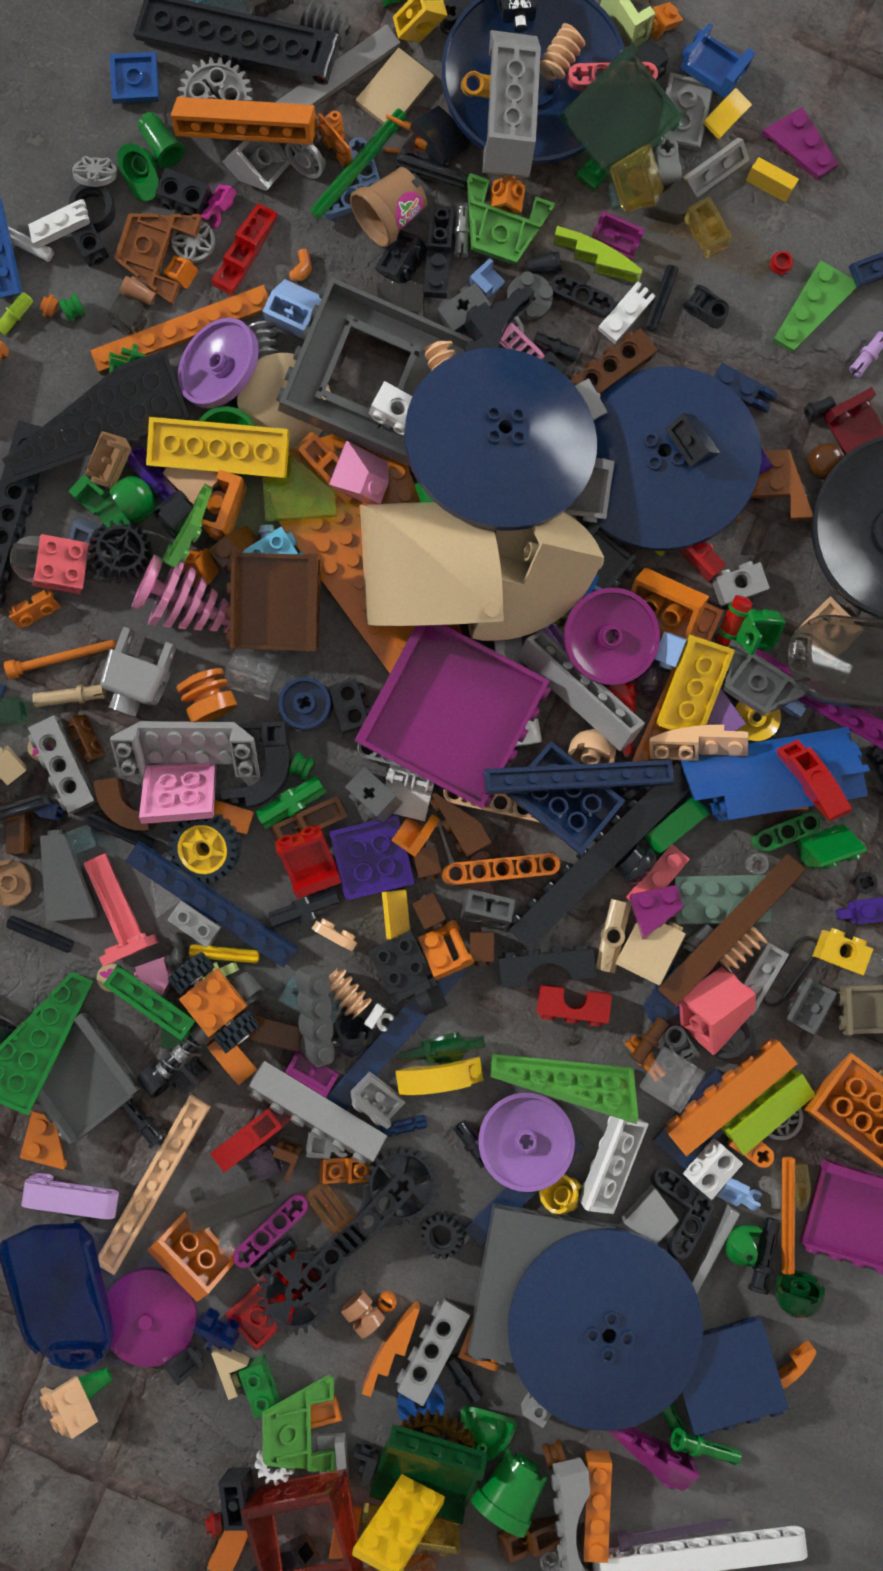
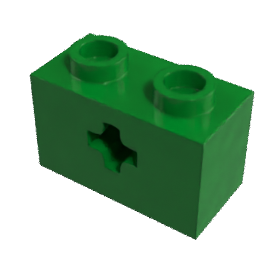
M265 1354L250 1359L246 1367L239 1369L238 1374L254 1419L260 1418L263 1411L281 1401Z

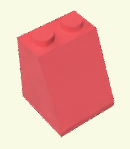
M720 967L700 981L679 1003L681 1027L712 1055H715L756 1010V994L752 988L741 983L733 973L731 974L723 967Z

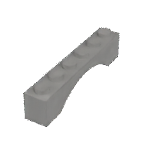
M576 1458L554 1463V1475H551L552 1488L556 1494V1498H553V1507L558 1515V1521H555L557 1536L560 1538L557 1551L562 1561V1567L559 1568V1571H589L581 1563L576 1546V1530L579 1516L590 1495L589 1472L582 1459Z

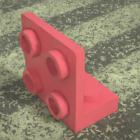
M41 534L32 586L80 594L83 589L89 544L87 542Z

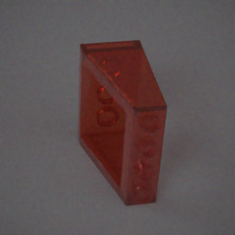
M346 1469L286 1481V1483L282 1481L277 1486L272 1483L258 1487L240 1510L258 1571H283L274 1514L325 1504L328 1506L344 1560L287 1571H363V1561L352 1555L353 1548L359 1538Z

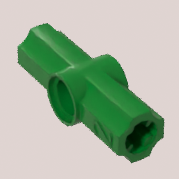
M315 775L298 787L286 790L277 796L275 801L259 809L256 814L265 829H268L286 817L290 818L306 808V805L322 797L327 791L317 775Z

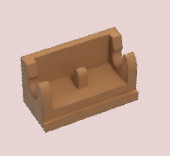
M104 431L101 432L84 471L86 475L92 477V482L109 487V489L117 483L132 450L126 438Z

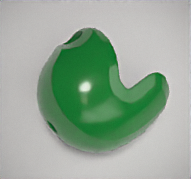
M753 1225L734 1226L725 1242V1252L728 1259L739 1266L754 1267L758 1257L757 1245L759 1244L760 1233L763 1230Z

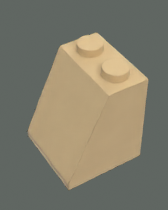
M670 921L669 925L664 924L658 927L648 938L642 940L638 924L636 923L615 964L661 986L686 936L682 932L683 927Z

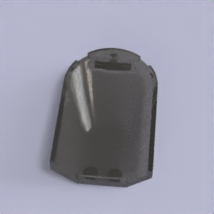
M822 615L808 620L807 623L795 631L788 645L787 662L793 679L807 695L828 705L883 712L882 619Z

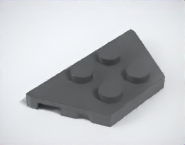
M733 639L731 640L729 648L734 649L735 652L725 675L723 689L725 692L762 716H766L807 695L810 690L808 687L755 653L754 655H749L741 644Z

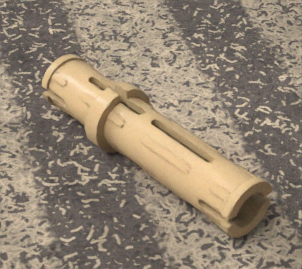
M77 685L76 688L33 693L35 708L72 702L83 704L88 700L106 699V690L101 685L85 687Z

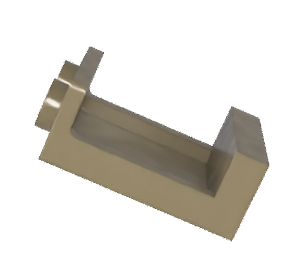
M883 984L840 986V992H837L838 1006H841V1016H838V1027L842 1030V1033L847 1036L883 1033Z

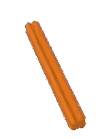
M783 1157L781 1269L783 1274L789 1275L795 1273V1158Z

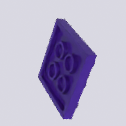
M398 815L389 817L384 823L378 819L329 832L346 901L415 884L407 851L392 841L401 827Z

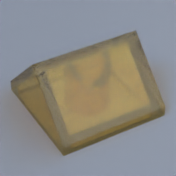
M648 143L609 167L624 212L657 205L664 189L652 146Z

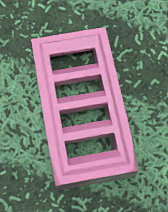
M513 323L507 327L499 343L502 348L513 349L512 346L519 340L521 344L515 350L522 351L526 348L528 350L527 354L538 357L541 360L545 357L541 350ZM513 333L515 337L507 344L504 340Z

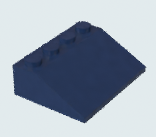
M550 741L529 767L576 765L579 763ZM610 788L506 794L580 855H582L625 802L622 797Z

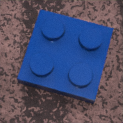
M156 52L110 54L111 96L114 104L159 101L158 58Z

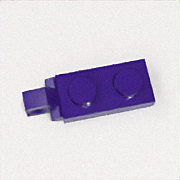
M141 446L131 448L132 450L127 459L128 465L142 477L154 492L158 493L159 499L164 501L173 492L177 493L170 484V480L163 474L164 471L161 467L146 465L147 452Z
M883 897L852 900V902H848V908L835 909L836 919L850 918V924L882 922Z

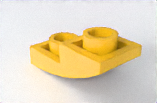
M735 88L705 119L703 124L720 139L752 104Z

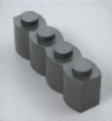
M314 965L297 969L295 976L296 986L299 990L297 1007L301 1013L298 1023L302 1035L300 1051L306 1060L316 1067L332 1063L335 1055L334 1045L331 1042L333 1024L330 1020L332 1004L328 996L330 979L326 972Z

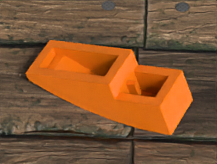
M310 432L294 449L345 503H348L353 497L329 485L339 458L333 451L328 449L315 433Z

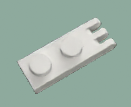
M78 200L28 224L32 244L38 249L88 225L90 221L86 203L84 200Z
M639 281L598 327V330L614 344L620 340L656 297L652 293L645 299L644 297L649 292L646 287L638 293L637 291L642 286Z

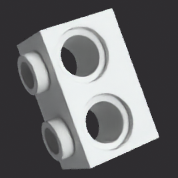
M713 1138L683 1174L712 1200L743 1163L717 1139Z

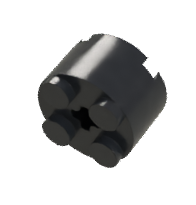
M181 490L177 493L173 492L152 510L156 519L158 517L163 519L161 526L174 540L193 509L187 503L189 499Z

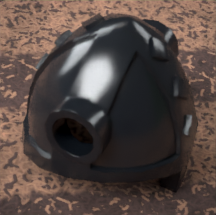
M352 1014L348 1016L342 1015L337 1020L335 1035L332 1036L331 1040L334 1048H339L345 1056L351 1058L361 1053L366 1047L371 1046L373 1036L371 1028L364 1024L365 1021L358 1016L353 1018L354 1015Z

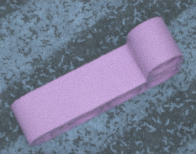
M45 1173L32 1174L25 1180L22 1207L99 1219H113L116 1216L119 1192L116 1190L53 1181V1175Z

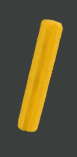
M194 944L189 949V957L191 958L203 952L208 959L258 963L260 957L259 951L250 949L205 947L204 945Z

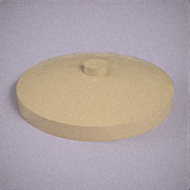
M275 353L257 361L249 382L237 395L238 409L248 414L259 427L289 429V450H291L310 432L319 436L323 430L278 411L279 402L276 401L278 392L281 387H286L288 382L285 380L289 366L294 368L296 360L293 359L294 354ZM327 385L326 391L330 392L329 385Z

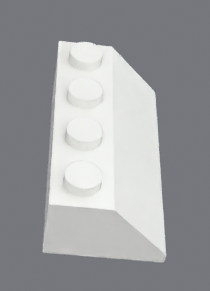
M613 1116L609 1117L607 1129L599 1142L598 1152L595 1159L591 1162L587 1180L581 1188L579 1201L585 1210L614 1214L649 1125L638 1119L637 1124Z

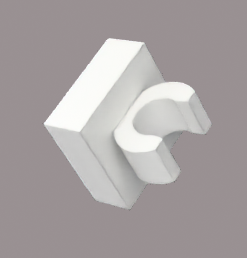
M377 1003L364 1024L371 1029L378 1027L381 1031H387L388 1028L383 1025L382 1020L388 1018L393 1021L395 1017L390 1013H386L387 1006Z

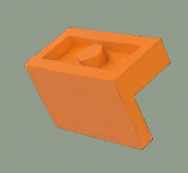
M432 814L426 824L421 826L407 817L392 841L415 857L440 819Z

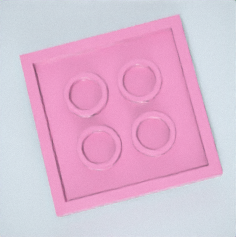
M217 764L146 765L139 813L141 824L213 818Z

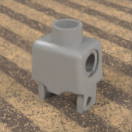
M123 626L115 650L110 649L100 685L103 689L114 693L109 708L136 717L141 703L150 707H155L159 703L172 674L168 670L177 647L165 642L157 666L154 664V660L143 655L139 658L131 657L127 653L135 632Z

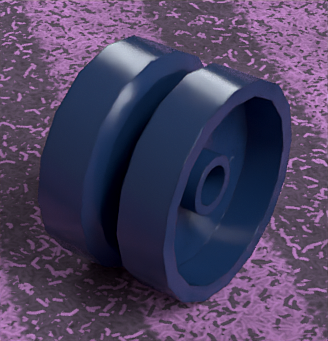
M309 677L295 678L288 682L280 692L278 700L279 711L284 720L295 729L305 732L315 731L323 727L330 719L333 710L332 698L325 686L316 679ZM305 701H308L311 704V706L304 707L303 709V703Z

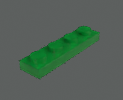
M119 964L116 965L103 984L107 989L181 1041L196 1022L190 1014Z

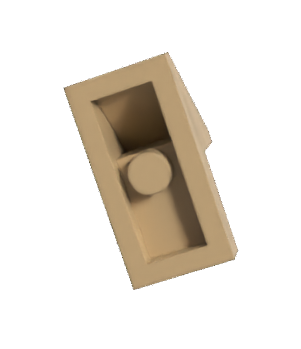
M218 1344L213 1349L212 1357L228 1400L238 1397L242 1386L237 1370L246 1367L250 1357Z

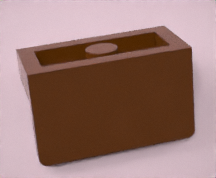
M33 811L6 819V854H32Z
M281 1138L272 1157L290 1163L284 1182L289 1183L303 1146Z

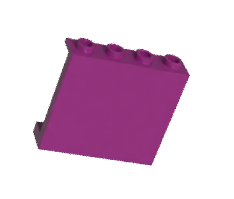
M822 1158L799 1240L806 1247L805 1250L816 1255H820V1252L829 1254L828 1257L843 1262V1259L850 1260L853 1265L866 1269V1266L875 1268L876 1272L883 1274V1176Z

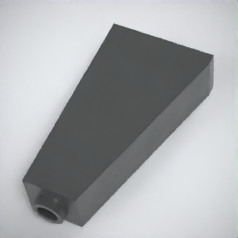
M62 830L47 831L48 835L40 836L46 922L99 917L97 905L70 834H62Z

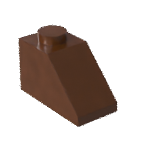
M246 525L226 534L208 551L225 572L228 573L227 560L228 557H231V552L243 553L246 548L259 541V539Z

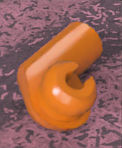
M308 249L298 251L300 263L289 273L291 281L295 283L298 281L302 282L312 272Z

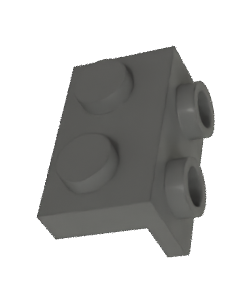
M808 978L807 982L803 981L797 991L800 995L796 1002H791L786 1014L788 1015V1021L816 1036L838 993Z

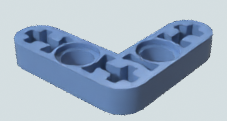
M355 137L349 142L352 160L358 154L355 151V147L359 146L362 149L367 144L364 138ZM374 159L367 165L372 169V173L369 176L359 174L357 176L359 184L348 187L338 198H341L342 207L340 208L337 199L332 205L333 210H328L324 214V218L334 219L353 213L351 205L345 202V198L359 187H369L380 180Z

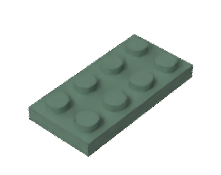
M767 875L674 877V885H677L683 903L682 911L675 915V924L721 923ZM771 908L758 922H771Z

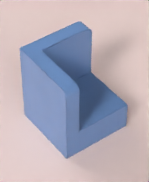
M488 259L470 276V286L476 282L487 299L493 296L505 283L503 278L493 269V261L491 259Z

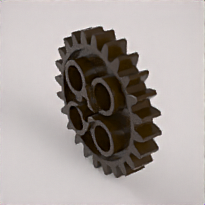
M426 1409L425 1415L417 1411L416 1417L409 1414L408 1420L403 1419L402 1425H399L475 1449L474 1436L470 1435L471 1429H464L465 1422L457 1423V1416L452 1419L448 1418V1412L441 1416L438 1410L435 1411V1414H431Z

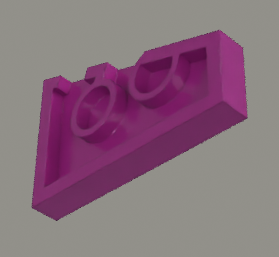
M803 107L765 128L761 133L766 139L770 138L775 142L780 151L783 153L787 152L796 160L795 163L816 180L835 170L838 166L836 159Z

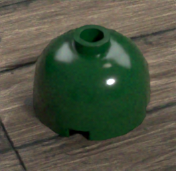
M795 1270L793 1275L780 1273L776 1279L775 1298L779 1307L794 1318H808L815 1315L821 1308L825 1296V1287L823 1284L821 1287L817 1283L818 1279L815 1276L803 1271Z

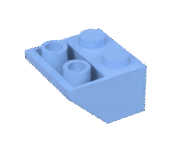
M284 279L272 290L262 312L265 321H274L276 327L302 338L306 325L311 326L313 322L310 316L314 305H320L322 299L319 298V294Z

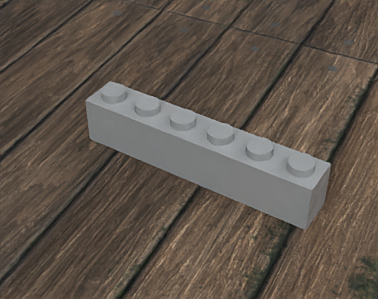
M539 630L526 639L517 656L520 661L531 671L550 680L548 686L619 751L634 741L645 724L637 715L602 684L593 682L581 675L571 664L566 651L544 631Z
M265 1061L260 1065L246 1089L250 1091L249 1095L255 1100L268 1102L271 1104L270 1108L281 1115L284 1112L292 1117L290 1120L300 1127L306 1125L311 1128V1133L320 1139H329L333 1142L331 1145L342 1152L347 1150L353 1154L352 1158L361 1164L374 1161L387 1137L384 1133Z

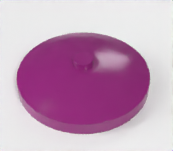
M604 588L586 595L575 604L566 619L563 640L565 651L571 664L581 675L596 683L615 685L632 681L649 668L659 648L660 630L653 610L640 596L621 588Z
M157 1267L139 1268L122 1276L107 1293L100 1314L102 1334L109 1348L125 1362L140 1367L160 1366L184 1350L190 1343L197 1325V1305L194 1298L165 1269Z

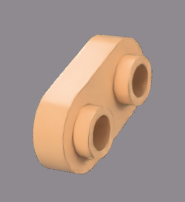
M322 918L321 922L315 921L311 928L312 930L350 951L354 950L357 942L354 941L356 936L346 930H343L341 933L333 929L335 925Z

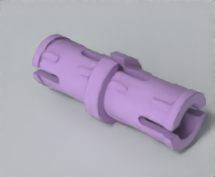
M879 331L876 333V336L868 346L862 348L860 356L849 367L851 373L857 370L854 376L861 377L868 366L878 359V354L883 349V339L881 340L883 332Z

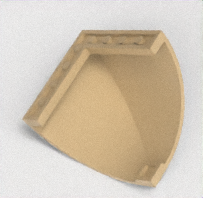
M435 502L360 505L366 625L416 626L504 622L501 567L494 530L466 523L443 510Z

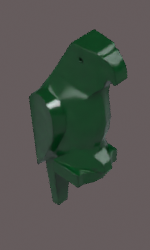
M459 1032L425 1040L421 1042V1047L398 1053L399 1059L424 1057L428 1064H433L434 1062H454L461 1060L469 1050L485 1048L486 1046L484 1036L466 1038L460 1036Z

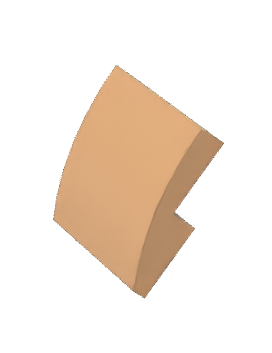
M166 468L163 472L171 483L187 496L193 505L204 483L212 488L219 485L216 479L218 472Z

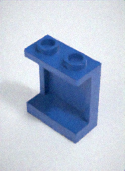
M709 23L704 30L699 29L693 39V44L688 43L681 55L684 59L680 69L723 98H726L748 70L756 52L747 48L744 54L740 56L710 36L713 25Z

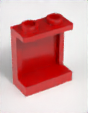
M320 825L307 827L299 833L285 835L278 841H275L277 855L280 856L290 878L296 899L341 883L338 868Z

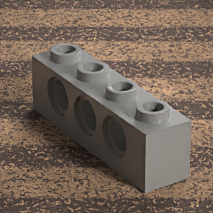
M53 715L28 727L30 732L28 738L34 748L37 747L40 756H38L40 764L44 769L47 768L50 777H48L50 785L54 790L57 789L61 797L58 799L61 808L64 811L67 810L68 813L75 814L97 803L95 791L61 719ZM55 739L56 747L54 750L49 751L47 744L49 740ZM61 760L66 762V768L63 772H59L57 769V764ZM74 781L76 783V790L70 794L67 790V785L69 782Z
M443 1298L441 1303L437 1301L431 1312V1315L434 1317L430 1325L427 1323L424 1325L419 1335L422 1338L419 1346L412 1348L407 1358L410 1361L407 1369L402 1368L395 1381L398 1383L397 1391L421 1406L427 1400L470 1317L468 1311L446 1298ZM442 1321L450 1324L449 1331L444 1334L439 1333L436 1329L438 1323ZM429 1344H435L438 1347V1352L433 1356L425 1353V1348ZM421 1366L426 1369L427 1372L423 1378H416L413 1375V1370L416 1367Z

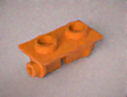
M44 589L31 597L32 604L26 599L12 606V610L9 611V618L19 629H22L61 608V606L54 599L55 595L52 590L46 591Z

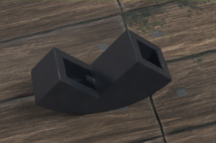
M303 1534L273 1550L251 1571H306L320 1554L308 1534Z

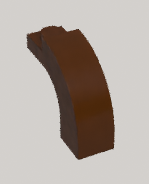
M116 777L94 781L98 803L112 821L132 830H153L152 823L141 824L139 819L140 811L128 803L124 793L122 778ZM159 822L155 823V825L166 824L169 822Z

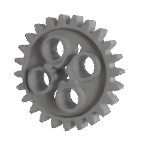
M210 57L209 64H205L203 60H200L201 67L199 68L193 64L194 72L191 73L186 70L185 73L188 79H181L183 87L178 88L179 97L220 98L222 100L236 97L235 100L253 101L251 97L254 96L250 79H247L246 72H240L238 64L232 68L231 60H228L224 65L222 58H219L218 62L214 63L212 57ZM217 79H222L219 83L214 82ZM204 81H207V83L210 85L214 95H211L210 89L204 83ZM201 92L204 93V94L201 95V96H195V95L198 94V93H201Z

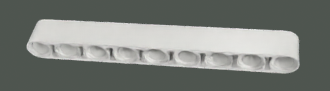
M786 1526L609 1548L608 1563L592 1562L593 1571H722L801 1561L808 1557L805 1530L800 1526Z

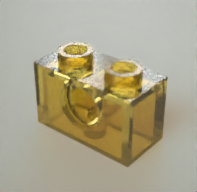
M710 196L690 206L684 220L706 259L725 250L730 243L732 235Z

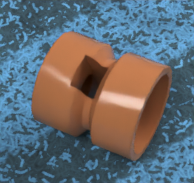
M364 1290L356 1293L340 1309V1313L349 1323H354L353 1329L361 1339L373 1333L385 1319V1316L377 1306L372 1307V1300Z

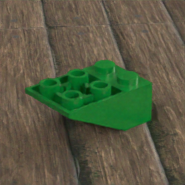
M844 824L828 827L794 841L802 866L811 867V869L817 868L818 870L838 866L837 861L847 860V862L859 859L861 858L860 853L868 851L866 846Z

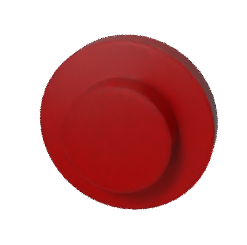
M778 251L770 259V268L775 274L785 275L793 267V258L787 251Z
M211 1511L209 1517L205 1518L206 1534L211 1533L212 1538L222 1534L220 1513L214 1514V1511Z

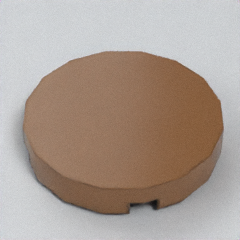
M11 859L0 861V905L7 907L19 905L28 899L33 890L34 880L32 872L20 861Z

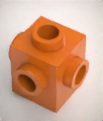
M504 176L494 180L490 206L512 214L521 213L526 185L518 181L514 176Z

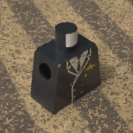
M497 0L502 21L504 23L513 22L514 31L517 33L525 32L528 29L527 21H533L536 18L537 0Z

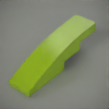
M557 226L553 245L574 249L573 259L595 264L594 273L634 283L639 281L642 269L623 254L582 233Z

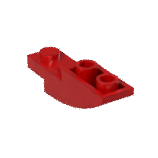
M797 739L777 749V756L803 785V792L829 822L852 812V808L838 783L811 747L805 748Z
M269 1107L212 1151L210 1155L225 1173L288 1124L292 1117L284 1112L281 1115Z

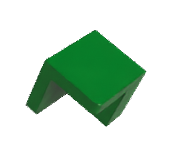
M83 475L68 491L94 515L97 514L96 506L108 497L86 475Z

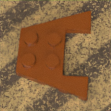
M129 213L114 259L167 302L174 305L181 285L178 282L159 276L173 231L197 238L203 218L199 214L159 215Z
M790 450L764 451L772 469L758 476V481L751 498L790 497L791 521L811 520L813 513ZM740 515L733 523L740 522Z

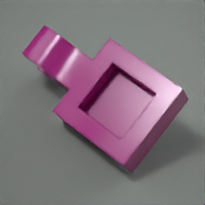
M219 184L208 200L207 204L209 207L203 211L201 216L203 219L208 220L212 215L211 227L217 228L220 225L221 211L225 212L233 204V198L237 194L232 186Z

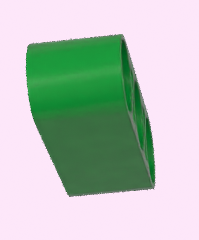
M691 796L658 822L643 838L659 855L704 819L710 811L701 800L694 801L693 796Z
M812 812L796 815L756 831L751 837V844L758 851H771L817 832L821 827V819ZM806 817L812 820V827L809 830L803 826V820ZM785 825L789 827L791 832L788 838H784L781 834V829ZM763 834L769 839L766 847L761 846L759 843V838Z

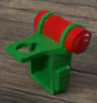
M734 596L728 606L729 609L724 620L718 628L716 640L723 645L729 646L733 639L741 644L749 655H754L756 649L760 651L773 650L785 626L784 618L777 611L752 609V602L747 597Z

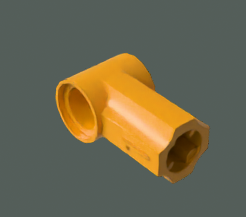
M477 71L467 73L461 82L462 92L469 97L476 96L489 99L491 75L480 74ZM473 77L478 81L477 90L472 91L467 87L466 82L468 78Z

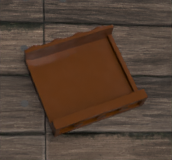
M231 552V557H228L227 569L228 572H231V581L227 583V594L231 596V605L227 606V619L230 620V629L227 630L226 634L227 644H230V649L319 651L321 555Z

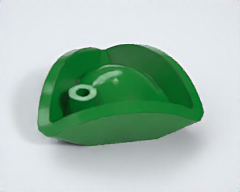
M465 1406L461 1410V1422H465L464 1429H471L470 1435L474 1436L475 1449L487 1453L486 1462L497 1457L510 1443L517 1428L516 1420L471 1406Z

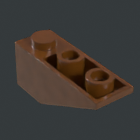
M432 794L434 799L430 802L436 813L441 812L445 820L442 821V824L448 834L453 832L457 841L453 843L460 855L465 853L467 857L492 843L478 820L438 794Z

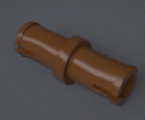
M657 1017L647 1033L642 1034V1040L630 1057L643 1065L653 1048L658 1047V1041L667 1028L670 1027L669 1024Z

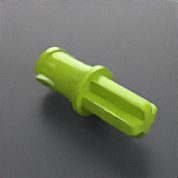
M22 292L9 308H5L7 311L0 318V332L6 336L18 320L21 322L20 318L33 303L32 298L26 293Z

